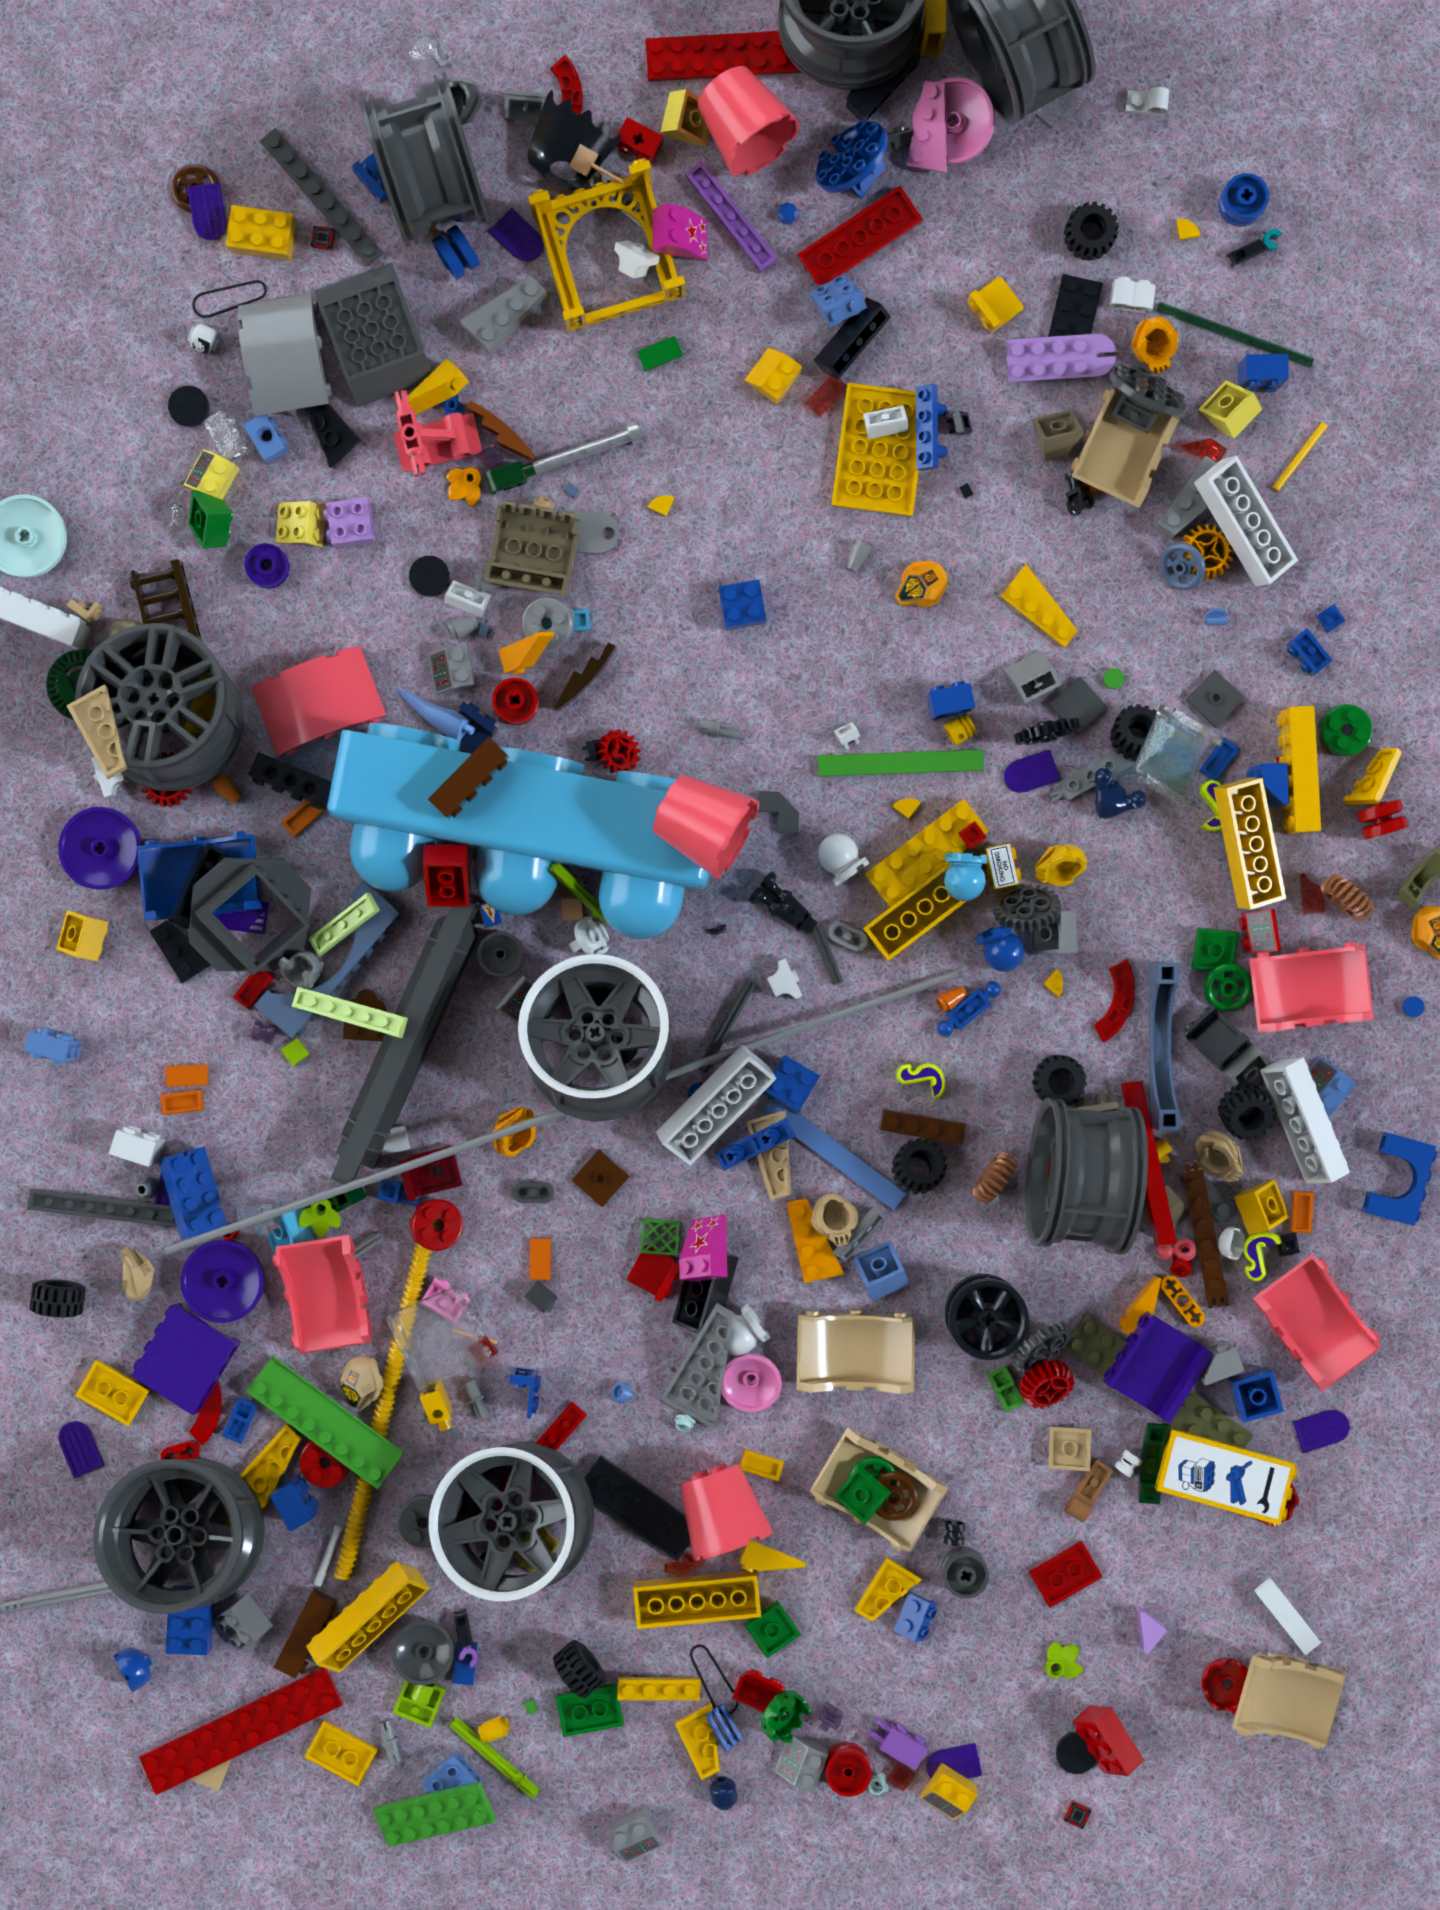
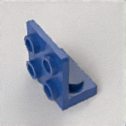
M374 152L363 162L357 161L352 165L354 174L376 200L382 203L388 196Z
M513 1368L509 1383H513L514 1387L525 1388L526 1385H530L527 1418L531 1419L532 1414L536 1413L539 1405V1397L536 1396V1392L540 1389L541 1376H538V1370Z

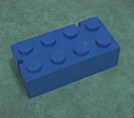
M205 1146L158 1159L180 1239L194 1237L227 1225L223 1208H218L221 1201Z

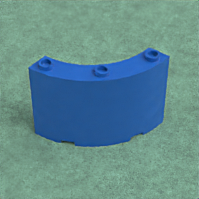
M245 831L233 832V836L204 840V837H193L192 841L161 844H158L157 840L145 841V845L137 846L144 921L169 919L201 846L209 843L225 851L224 858H256L254 834L246 835ZM256 874L219 906L213 914L261 909L258 875Z

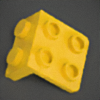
M997 277L979 292L974 290L969 294L967 300L971 311L979 316L982 325L989 329L991 333H994L1023 310V304L1002 277Z

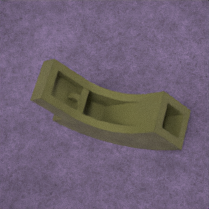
M1440 844L1431 850L1411 870L1396 889L1401 901L1408 904L1412 909L1419 904L1426 889L1440 876Z

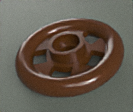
M192 164L183 167L176 173L171 184V194L179 208L191 213L190 204L187 203V186L204 184L202 179L205 177L210 180V184L219 183L217 176L211 169L203 165ZM196 174V178L188 180L187 175ZM180 185H185V193L179 192Z
M886 1472L879 1475L876 1479L891 1493H896L897 1497L891 1498L888 1496L884 1502L889 1507L884 1510L880 1506L875 1513L881 1518L890 1521H897L908 1517L914 1511L918 1502V1491L914 1482L900 1472ZM891 1480L900 1481L899 1487L895 1485L890 1486ZM902 1490H909L910 1498H904ZM902 1503L905 1508L897 1512L894 1507Z

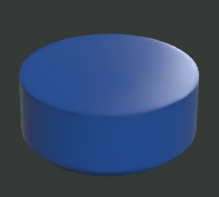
M1411 996L1403 1001L1402 1010L1409 1017H1418L1424 1011V1003L1420 998Z

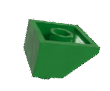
M193 490L188 521L189 527L203 549L227 547L228 538H230V522L233 520L232 510L224 500L198 490Z

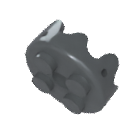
M418 1494L412 1497L403 1505L399 1513L398 1529L401 1536L410 1545L419 1548L432 1547L429 1525L427 1527L420 1526L418 1519L426 1517L429 1520L434 1495Z

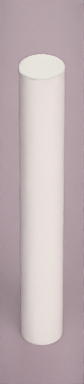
M337 1525L334 1527L314 1581L316 1586H322L343 1527Z

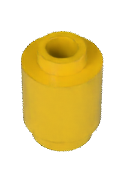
M500 1715L483 1722L478 1727V1732L483 1742L490 1743L508 1736V1731L511 1728L508 1719Z

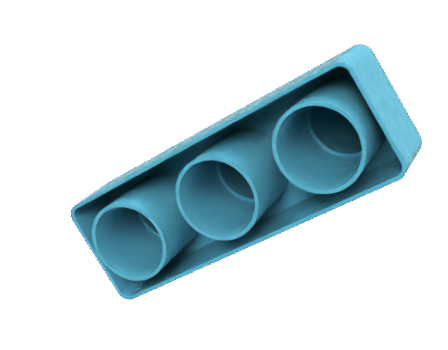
M369 723L367 734L350 730H342L327 810L334 818L354 825L350 842L351 861L358 875L374 888L383 891H402L419 883L424 878V845H437V841L454 845H467L469 848L478 849L474 869L475 883L481 897L493 909L508 915H525L544 906L550 900L557 887L558 879L549 870L552 866L551 864L555 862L563 866L602 873L599 888V906L606 922L623 936L632 939H649L664 933L674 924L681 911L685 889L699 891L708 886L710 878L708 872L653 833V824L657 815L656 810L659 804L663 802L671 784H674L677 779L639 772L618 771L615 782L584 776L585 765L576 761L527 750L500 747L509 756L507 766L501 771L497 770L492 775L493 780L486 787L482 785L476 791L478 795L470 803L466 801L461 806L463 810L456 818L451 817L448 819L428 798L471 755L470 753L459 752L461 741L440 734L383 723Z

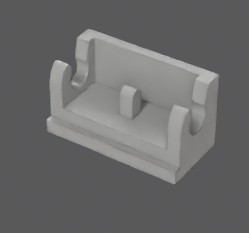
M505 90V119L538 122L547 93Z

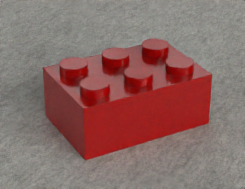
M424 845L423 871L427 907H470L471 886L467 845Z
M1089 1706L1073 1720L1077 1733L1084 1739L1088 1751L1094 1755L1098 1761V1767L1105 1774L1129 1776L1145 1761L1112 1707Z

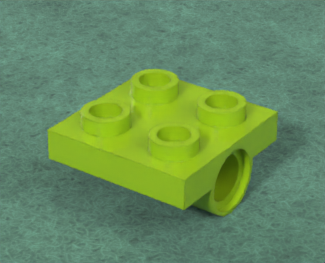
M405 1680L392 1713L431 1728L447 1687L437 1683L416 1685Z

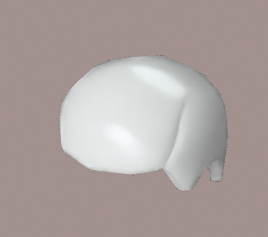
M1226 1228L1218 1239V1248L1221 1254L1226 1258L1238 1260L1243 1252L1245 1234L1240 1232L1239 1228Z

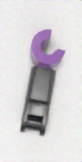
M463 1609L464 1611L458 1613L454 1611L453 1616L459 1647L463 1648L459 1655V1660H465L466 1656L471 1654L473 1659L470 1662V1668H473L479 1662V1654L471 1648L474 1643L467 1610ZM465 1620L466 1626L459 1627L458 1621Z

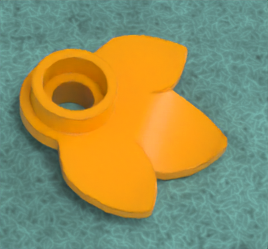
M468 467L464 470L460 468L450 470L446 475L447 480L452 483L448 489L449 500L465 498L470 507L474 506L481 495L479 487L481 473L474 467ZM469 474L473 475V481L471 482L468 480Z

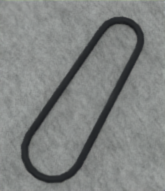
M253 280L201 292L194 298L192 307L195 314L199 317L209 318L238 308L239 305L249 304L264 298L267 293V287L264 282ZM253 283H260L264 287L262 296L209 315H202L195 308V302L198 297L205 294Z
M698 1644L692 1647L690 1658L712 1706L715 1708L716 1705L693 1658V1651L696 1648L702 1647L707 1651L732 1694L734 1690L709 1649L704 1645ZM736 1701V1704H735L734 1709L731 1710L730 1712H728L729 1714H732L733 1712L736 1711V1709H737V1707H738V1702H737V1701Z

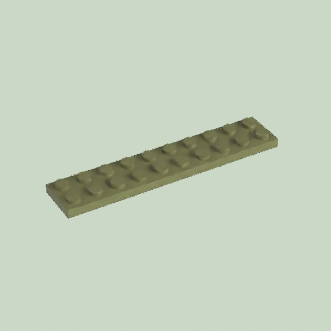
M1085 1313L1072 1331V1337L1069 1339L1070 1342L1065 1344V1349L1104 1377L1107 1369L1113 1366L1117 1353L1123 1350L1126 1341L1088 1313ZM1192 1390L1169 1424L1175 1429L1243 1448L1246 1447L1253 1437L1250 1432Z

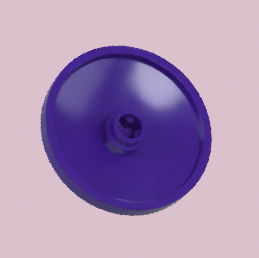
M92 807L75 814L66 823L60 834L58 853L62 867L72 880L87 888L106 890L122 885L134 875L139 867L137 846H142L143 844L138 828L128 816L115 809Z
M219 1239L198 1247L186 1260L181 1273V1291L187 1305L201 1318L216 1323L233 1322L250 1313L259 1303L265 1286L264 1270L259 1258L246 1245L234 1240Z

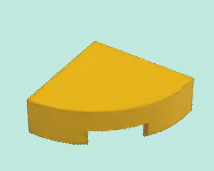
M1182 218L1176 219L1179 241L1199 238L1201 236L1199 229L1193 222Z
M669 495L659 496L650 502L648 508L666 517L675 497Z
M905 798L896 802L892 807L909 819L921 802L916 799Z
M1055 969L1043 983L1058 998L1063 991V978L1059 970Z

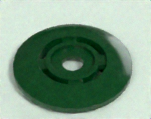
M77 649L61 655L52 664L47 674L46 690L50 702L59 713L72 720L74 718L66 705L75 701L76 686L82 669L75 670L70 676L66 674L72 668L84 665L92 650Z

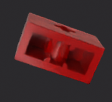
M626 117L617 136L622 134V138L617 144L621 152L625 154L630 152L636 155L637 160H649L651 164H653L664 143L663 135ZM640 140H642V143H638V145L635 144V141L639 142Z

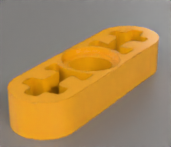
M1163 1276L1160 1284L1162 1291L1189 1325L1193 1327L1201 1326L1205 1321L1204 1312L1175 1276ZM1174 1280V1288L1177 1291L1179 1290V1288H1181L1182 1291H1179L1174 1294V1292L1170 1288H1165V1286L1167 1285L1166 1281ZM1180 1295H1185L1188 1298L1185 1306L1177 1304V1298ZM1192 1304L1194 1305V1307H1192L1191 1310L1195 1314H1200L1198 1316V1322L1194 1320L1190 1321L1192 1315L1188 1311L1185 1314L1183 1312L1185 1310H1188L1192 1306Z

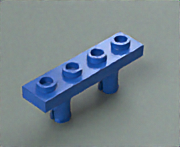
M933 383L916 387V470L921 471L938 468V457H945L948 452L946 446L938 444V417L946 415L947 406L938 403L937 384Z
M786 1117L714 1153L723 1171L796 1135Z

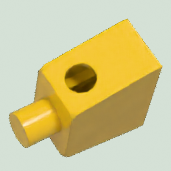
M442 1378L422 1384L420 1400L430 1424L438 1423L440 1431L450 1429L452 1425L449 1419L451 1418L452 1407Z

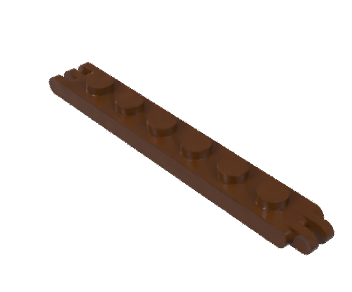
M1196 1158L1192 1159L1194 1167L1191 1168L1188 1160H1184L1185 1169L1181 1170L1208 1308H1213L1211 1300H1216L1217 1307H1221V1298H1224V1304L1228 1306L1229 1300L1203 1167L1198 1166Z

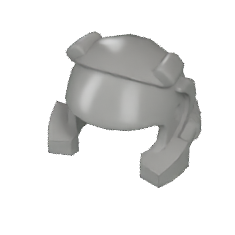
M303 950L295 953L289 960L285 957L281 958L277 964L280 967V973L291 985L308 990L314 986V983L320 976V972L323 970V962H319L314 953Z

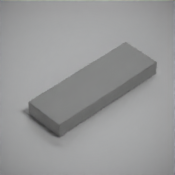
M873 1206L856 1228L851 1231L848 1244L838 1246L833 1253L844 1262L847 1261L886 1215Z

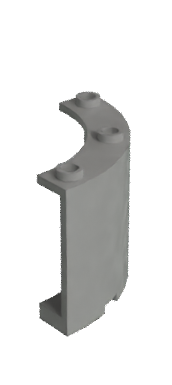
M312 293L238 306V321L242 328L239 329L241 353L246 377L250 376L251 379L249 380L251 386L249 394L255 416L329 404V396L332 395L330 383H326L320 353L323 344L321 336H318L316 321V313L319 312L317 300H313Z

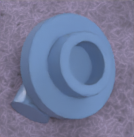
M1221 608L1209 610L1206 613V626L1228 625L1227 612Z

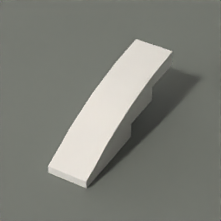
M1271 1578L1254 1590L1305 1656L1321 1644V1641Z

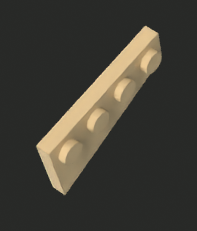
M103 685L66 705L105 777L110 779L126 770L127 766L107 687Z
M786 1110L746 1121L750 1135L786 1118ZM787 1140L757 1155L770 1200L791 1194Z

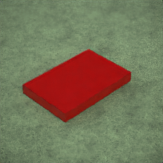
M1082 1540L1028 1571L1049 1608L1103 1577Z

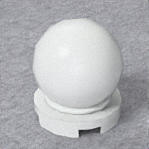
M832 834L826 837L818 849L820 864L827 872L834 874L835 878L832 882L836 887L869 864L866 857L860 860L855 842L843 834Z
M748 1304L741 1307V1315H735L728 1352L730 1355L741 1356L747 1354L756 1346L757 1339L763 1343L770 1339L769 1333L759 1324L761 1323L760 1319Z

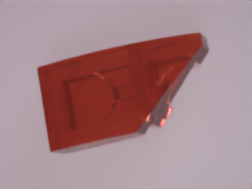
M1211 438L1182 444L1181 446L1182 449L1193 456H1198L1201 459L1208 456L1216 463L1222 459L1227 448Z
M683 1553L682 1561L665 1563L664 1572L682 1576L696 1570L707 1559H703V1556H701L700 1560L694 1561L693 1555Z

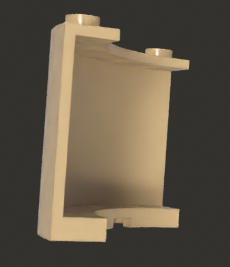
M1112 385L1110 390H1105L1101 399L1104 401V404L1091 431H1086L1081 441L1085 443L1079 458L1075 457L1070 469L1073 470L1072 477L1140 508L1149 491L1153 479L1151 477L1161 460L1162 445L1167 446L1180 416L1159 414L1147 434L1133 427V425L1111 416L1122 395L1116 386Z
M849 1309V1313H819L817 1310H807L806 1314L798 1315L796 1390L813 1393L834 1391V1388L844 1387L845 1390L864 1391V1388H876L878 1392L895 1394L914 1392L915 1317L907 1316L906 1312H894V1315L862 1313L860 1309Z
M847 1427L809 1491L815 1496L814 1500L823 1506L826 1504L831 1505L851 1515L852 1520L863 1525V1522L841 1504L834 1495L849 1478L852 1467L862 1458L880 1456L890 1461L895 1467L896 1472L905 1474L914 1482L918 1491L916 1508L908 1517L897 1521L883 1519L874 1513L866 1525L888 1539L894 1549L898 1551L903 1549L910 1552L948 1487L931 1474L923 1473L917 1469L918 1465L880 1442L875 1441L873 1443L866 1435ZM873 1464L864 1467V1469L867 1471L874 1469ZM884 1467L879 1470L881 1474L887 1472ZM902 1490L904 1498H910L909 1490ZM893 1492L890 1497L896 1498L897 1494ZM883 1502L881 1507L886 1510L889 1505ZM901 1503L900 1505L895 1506L894 1508L897 1512L903 1510L905 1507Z
M1256 1653L1251 1659L1232 1728L1236 1729L1238 1734L1245 1737L1260 1733L1273 1737L1282 1735L1308 1742L1309 1746L1316 1749L1324 1748L1328 1742L1347 1672L1323 1664L1320 1667L1308 1665L1309 1660L1279 1653H1268V1656H1265L1264 1653Z

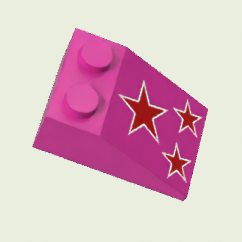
M667 203L652 210L653 252L701 261L708 260L707 219L683 206Z
M726 1215L692 1220L679 1258L680 1280L698 1282L727 1277Z

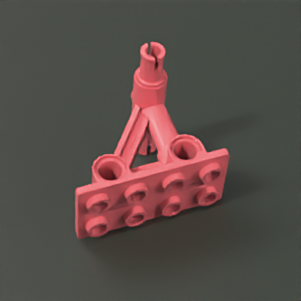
M401 390L402 400L399 391L394 393L398 408L396 417L399 431L394 432V437L403 472L413 470V476L418 477L420 476L418 469L421 475H425L427 473L425 467L483 453L473 413L465 415L452 413L444 416V420L422 425V423L417 422L415 411L410 408L407 391Z

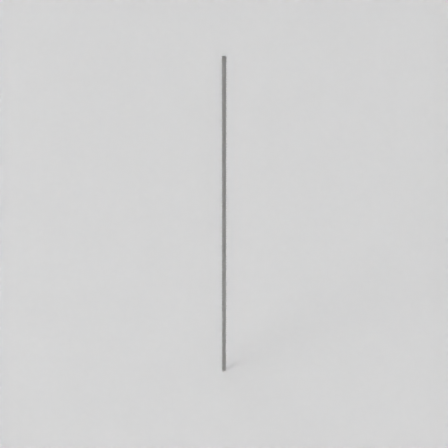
M956 969L742 1045L748 1050H753L959 977V973ZM740 1046L671 1069L666 1080L728 1059ZM558 1109L166 1246L164 1247L165 1253L169 1255L567 1114Z

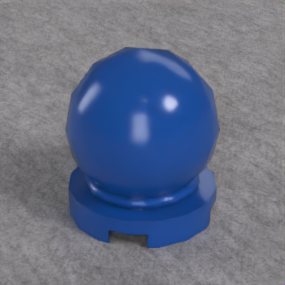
M1005 924L996 929L992 927L974 937L977 945H985L983 951L985 961L991 968L1001 972H1009L1018 967L1023 961L1025 953L1021 939L1011 933L1013 927L1011 926L1006 929Z

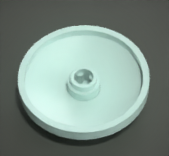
M14 495L0 501V570L18 578L38 577L50 571L62 558L67 543V530L60 513L50 503L33 495Z

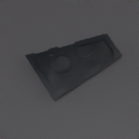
M330 404L305 408L313 430H315L320 441L319 444L326 455L327 463L332 468L361 439Z
M168 920L149 931L181 983H185L211 966L189 943V938Z

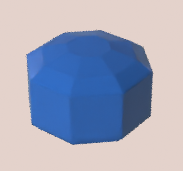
M786 202L779 206L777 217L781 223L790 225L796 221L798 210L794 204Z

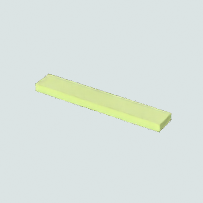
M297 987L292 1007L399 1038H403L408 1018L301 987Z

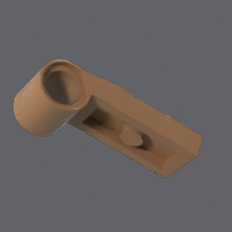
M1095 1458L1090 1465V1472L1087 1471L1067 1502L1064 1512L1084 1523L1091 1513L1093 1503L1114 1470Z

